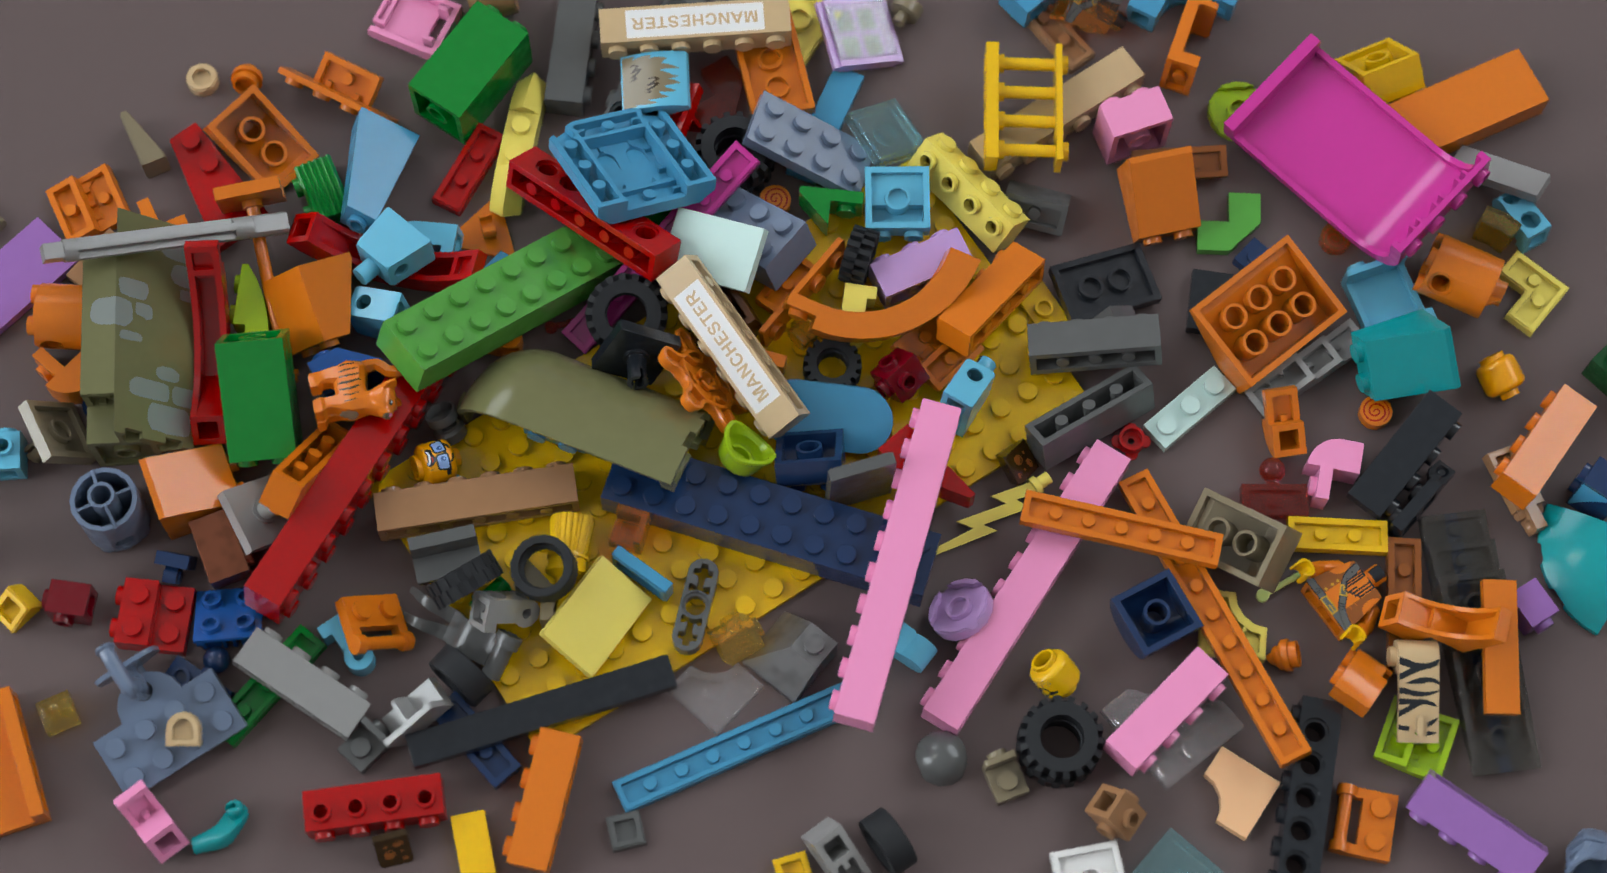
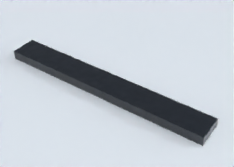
M666 654L405 735L414 768L418 770L540 732L541 727L553 728L678 689V685L668 655Z

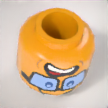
M444 439L418 445L414 449V455L410 456L409 459L410 468L415 480L429 481L432 484L444 483L449 478L456 477L458 466L462 464L461 455L457 447H451Z

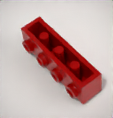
M440 772L302 791L305 832L310 839H315V842L319 843L334 841L337 835L350 834L352 838H361L371 835L373 830L384 829V832L388 833L400 829L405 830V826L419 824L420 828H433L439 826L440 821L448 820L444 781Z

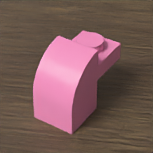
M1331 439L1319 444L1312 451L1302 470L1303 475L1310 476L1306 495L1311 496L1310 507L1323 510L1329 500L1332 480L1354 484L1360 474L1364 443L1345 439Z
M139 780L113 800V803L161 864L190 843L142 780Z

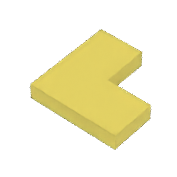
M1518 250L1504 265L1499 276L1502 281L1509 283L1508 286L1522 295L1504 319L1528 337L1532 336L1569 290V287Z

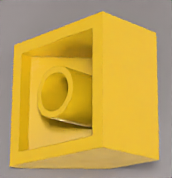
M1391 38L1334 59L1386 103L1402 99L1426 88L1419 53Z

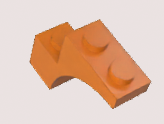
M1404 591L1385 596L1378 627L1405 640L1433 638L1461 652H1467L1505 644L1506 638L1510 633L1512 611L1502 606L1496 608H1467L1447 605Z

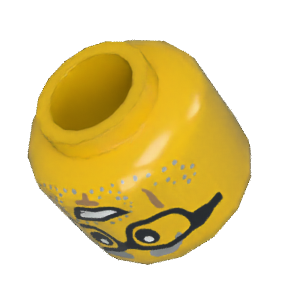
M1045 649L1033 658L1030 677L1046 697L1053 699L1054 696L1061 695V698L1070 696L1076 690L1080 679V671L1063 650Z

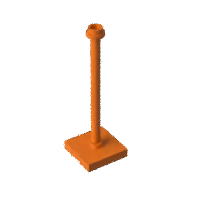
M278 175L213 188L215 201L223 214L244 210L247 211L248 216L260 215V208L263 206L287 201L284 187ZM266 237L252 238L271 330L279 329L263 282L274 277ZM294 369L295 381L297 383L299 382L298 376L300 373L299 369Z

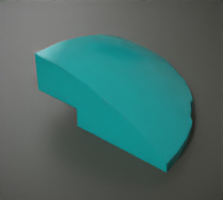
M1547 503L1542 515L1548 526L1540 531L1537 537V543L1541 544L1543 557L1540 565L1543 577L1548 588L1554 589L1564 603L1563 610L1577 624L1596 636L1607 620V522L1571 509Z

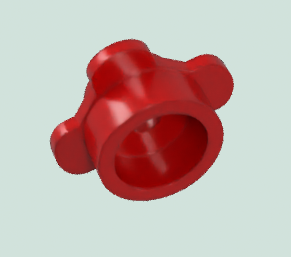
M1134 423L1125 425L1120 434L1114 435L1111 440L1112 446L1119 448L1131 461L1136 460L1138 453L1143 448H1148L1151 443L1150 437L1145 435L1143 430ZM1129 439H1132V440L1134 441V443H1133V444H1129V443H1128V440H1129Z

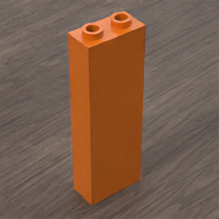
M1515 49L1388 105L1439 148L1450 154L1459 150L1462 145H1471L1542 114L1550 99L1520 50Z

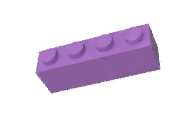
M1432 769L1428 771L1407 802L1406 808L1410 810L1409 816L1424 826L1430 823L1440 830L1438 835L1443 840L1453 846H1456L1457 843L1461 844L1469 850L1467 855L1483 866L1489 863L1499 870L1497 873H1535L1548 854V847Z

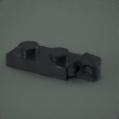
M1441 460L1432 465L1426 473V484L1423 486L1421 483H1418L1408 496L1410 502L1404 509L1401 506L1397 507L1389 517L1388 522L1391 525L1388 537L1403 538L1434 502L1440 491L1453 478L1455 470L1451 469Z

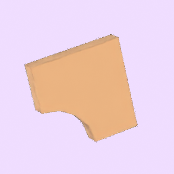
M1223 746L1203 775L1213 785L1219 797V813L1215 823L1245 841L1280 785V782Z

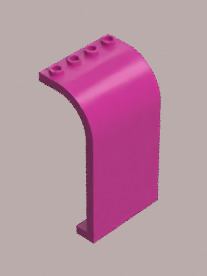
M1311 33L1224 122V134L1356 247L1381 263L1397 266L1406 256L1411 258L1423 244L1421 240L1429 232L1434 234L1446 220L1444 216L1451 209L1456 211L1468 198L1466 193L1474 185L1479 187L1491 173L1488 171L1491 158L1483 151H1480L1476 156L1475 164H1467L1443 151L1320 48L1321 41Z

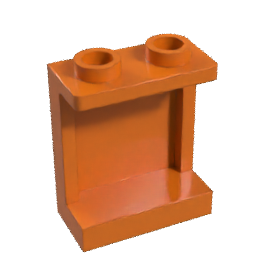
M1187 0L1167 56L1159 87L1189 96L1201 57L1184 50L1190 34L1209 38L1219 7L1218 3L1212 0Z

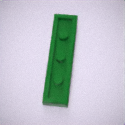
M302 624L283 643V645L291 650L296 646L312 657L309 661L312 664L327 649L326 644ZM250 678L232 698L249 726L226 740V742L235 749L281 697L253 678Z

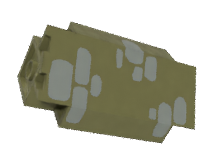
M117 207V233L175 225ZM184 247L83 260L80 396L87 405L86 445L100 467L139 465L138 460L146 457L167 454V452L194 449L189 418L194 383V335Z

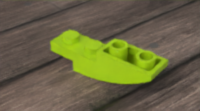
M242 264L240 275H236L234 279V293L237 294L236 305L232 304L230 306V324H233L236 333L271 330L265 298L257 278L249 264Z

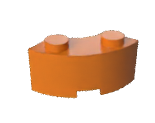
M1360 648L1357 651L1350 649L1329 680L1334 686L1328 695L1363 718L1388 682L1387 679L1392 675L1393 670Z

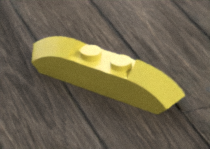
M535 72L518 81L508 111L489 206L490 211L501 217L521 215L525 204L523 197L506 187L509 160L538 145L545 113L544 95L546 83Z

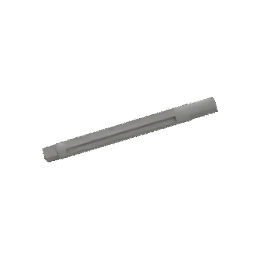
M284 211L62 239L59 242L43 243L39 249L43 264L62 261L67 263L182 248L185 241L219 240V243L289 234L290 226L287 212Z

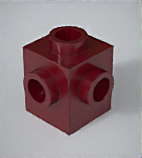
M896 347L890 354L881 358L878 365L869 372L876 382L874 385L876 391L884 399L888 400L890 398L902 404L912 398L917 390L930 378L917 356L899 347Z

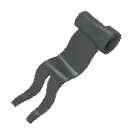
M412 586L409 592L417 601L450 624L447 626L426 620L402 610L405 621L423 632L442 639L466 657L484 666L482 672L487 678L499 682L513 652L517 653L523 639L501 628H498L496 633H483L469 624V619L461 611L451 606H447L439 611L431 597Z

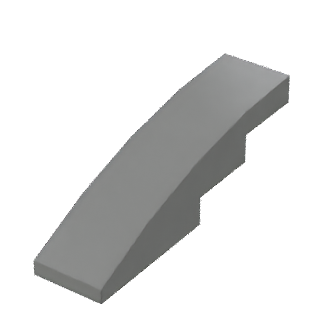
M1349 318L1327 336L1322 335L1300 353H1294L1254 386L1244 391V393L1261 415L1265 417L1262 390L1295 385L1298 390V396L1353 359L1350 353V345L1353 344L1351 332L1359 330V328Z

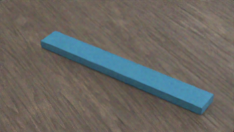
M842 682L612 781L624 812L639 810L836 724L837 722H833L834 710H830L828 707L833 689L840 690Z

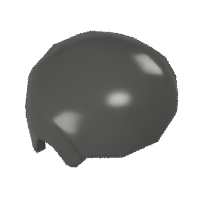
M947 730L930 732L920 739L915 751L916 763L922 778L939 787L953 785L960 780L968 765L967 751L964 743L958 736Z

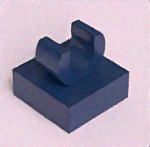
M157 550L154 563L166 566L162 582L180 585L183 569L195 570L198 557Z

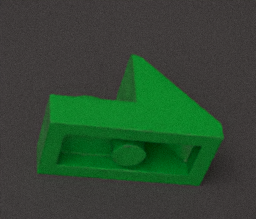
M800 186L799 205L825 236L828 235L830 214H836L844 219H851L855 216L862 217L864 192Z

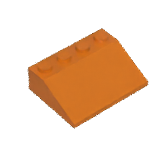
M1288 234L1189 310L1218 368L1236 387L1238 394L1254 386L1348 312Z

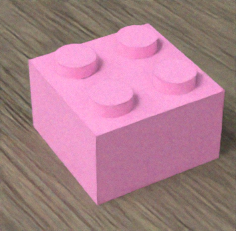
M1156 86L1150 89L1142 87L1135 90L1131 95L1122 98L1111 97L1099 106L1093 135L1106 165L1130 158L1131 150L1157 149L1165 146L1173 122V116L1160 87Z

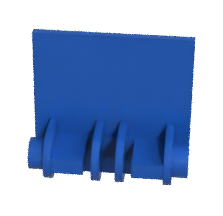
M244 588L197 591L193 644L196 643L197 647L203 646V649L215 646L222 647L223 642L224 648H228L229 641L233 640L234 647H238L239 640L244 645L256 627L264 631L265 628H262L263 615L245 605Z

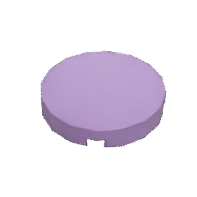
M964 578L948 584V589L943 593L939 591L929 607L928 620L934 631L945 640L959 641L976 634L988 622L993 611V599L988 589L976 579Z

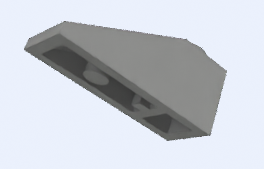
M830 817L825 818L801 836L824 873H872L842 825Z

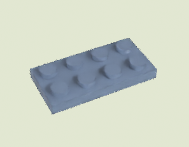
M765 90L758 99L742 145L825 188L857 192L862 190L865 181V167L870 166L875 152V148Z

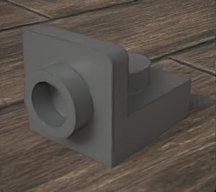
M366 716L360 720L362 725L337 749L362 775L390 749L386 748L383 743L390 734L389 730L378 719L371 722Z

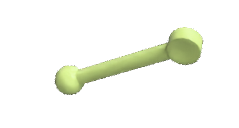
M1296 572L1280 581L1275 592L1301 577L1300 573ZM1261 588L1256 593V599L1258 602L1264 603L1273 593Z

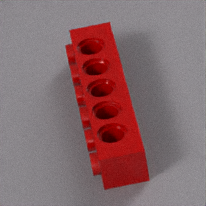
M535 146L509 160L506 187L649 281L655 280L678 261L681 245L680 239L644 216L615 224H610L597 218L559 162Z

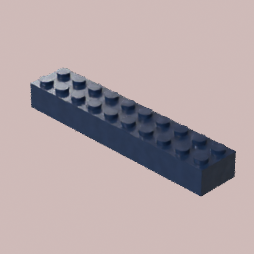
M693 458L690 459L674 492L662 488L657 480L612 463L601 494L602 510L868 591L870 582L865 581L870 561L876 563L879 551L874 550L878 531L885 532L888 520L882 519L883 516L756 477H742L733 474L726 468ZM930 530L928 532L909 600L911 605L921 606L942 535L940 533Z

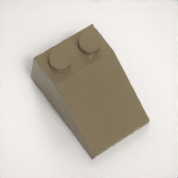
M1206 487L1186 525L1224 534L1217 567L1273 594L1302 536V533Z

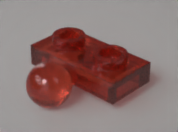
M1270 457L1260 464L1259 474L1266 484H1241L1239 488L1240 504L1272 519H1287L1288 516L1309 517L1307 484H1280V481L1285 476L1286 469L1284 463L1278 458Z

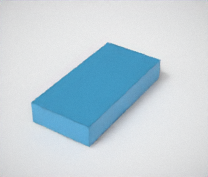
M620 545L613 551V565L662 601H668L673 594V583Z

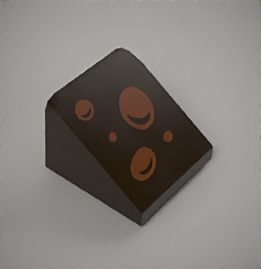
M1023 438L995 455L1009 482L1017 486L1023 483L1039 467Z
M406 829L373 836L372 842L381 868H388L414 860L410 837Z

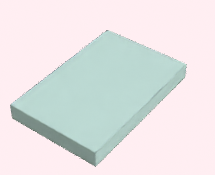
M681 207L678 208L671 234L681 240L678 260L684 255H697L719 286L750 294L769 231L764 228Z

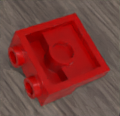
M126 577L124 586L119 585L116 590L115 603L120 606L118 618L111 619L109 626L110 638H114L113 642L118 649L142 651L155 645L160 649L158 652L160 654L186 656L197 590L190 587L162 585L158 580Z

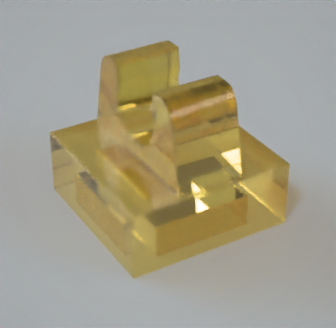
M68 690L35 703L46 734L49 737L82 723Z

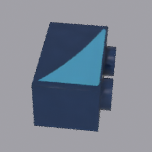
M1600 456L1593 465L1587 462L1580 473L1573 479L1567 488L1572 494L1566 503L1577 511L1602 521L1607 517V460Z

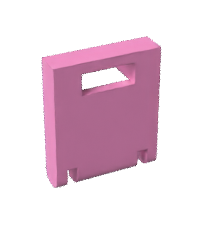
M383 0L373 18L374 25H370L367 32L372 38L428 60L457 25L463 14L462 5L450 0ZM439 19H442L446 23L435 41L430 35Z

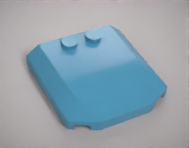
M629 108L572 121L565 126V132L556 138L553 135L549 138L550 151L596 217L610 224L700 203L716 187L717 179L666 111H659L658 116L642 115L641 109Z

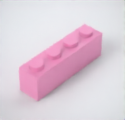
M1197 647L1106 740L1103 750L1130 776L1133 777L1139 770L1143 773L1147 772L1158 759L1154 754L1162 746L1169 749L1181 736L1177 730L1185 722L1191 726L1204 712L1200 708L1207 699L1214 702L1227 687L1223 683L1228 673L1200 647Z

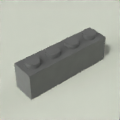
M559 0L544 95L546 113L584 117L585 105H591L592 87H588L589 77H595L596 59H593L592 55L593 49H599L600 31H597L596 27L597 21L599 22V9H604V3H599V0Z
M1141 313L1121 317L1106 316L1104 318L1084 320L1072 319L1059 322L1042 321L1035 324H1027L1031 375L1162 365L1159 313Z
M1127 367L1026 424L1027 445L1032 455L1045 470H1048L1080 452L1085 446L1092 445L1097 439L1100 440L1155 409L1153 383L1138 367Z

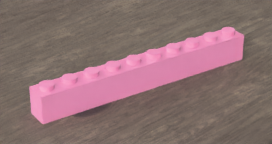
M925 398L922 399L920 409L913 408L909 427L914 428L911 439H904L900 457L905 458L903 470L896 468L891 488L897 489L894 501L887 499L882 519L888 520L885 532L878 531L874 550L879 551L876 563L871 561L869 563L865 581L870 582L867 594H860L856 613L861 614L858 626H851L847 645L852 646L850 657H843L837 677L843 678L841 689H833L828 709L834 710L833 722L873 732L962 408Z
M1097 439L1092 448L1085 446L1079 455L1076 463L1080 464L1076 473L1069 472L1059 488L1063 491L1060 497L1104 507L1117 487L1118 482L1121 481L1126 473L1131 459ZM1036 528L1031 529L1025 542L1029 543L1024 553L1018 551L1008 566L1012 570L1006 580L1000 578L991 592V595L995 598L993 599V611L988 622L979 632L958 642L955 648L959 651L957 657L953 662L949 659L945 662L938 674V677L942 680L936 689L929 687L920 702L924 706L922 718L943 731L947 730L956 736L959 734L1083 539Z

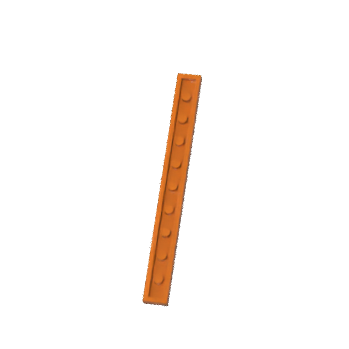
M1148 468L1118 482V488L1133 514L1180 524ZM1159 557L1165 570L1170 569L1204 626L1200 629L1220 665L1228 673V679L1280 769L1312 753L1311 747L1207 569L1203 566Z

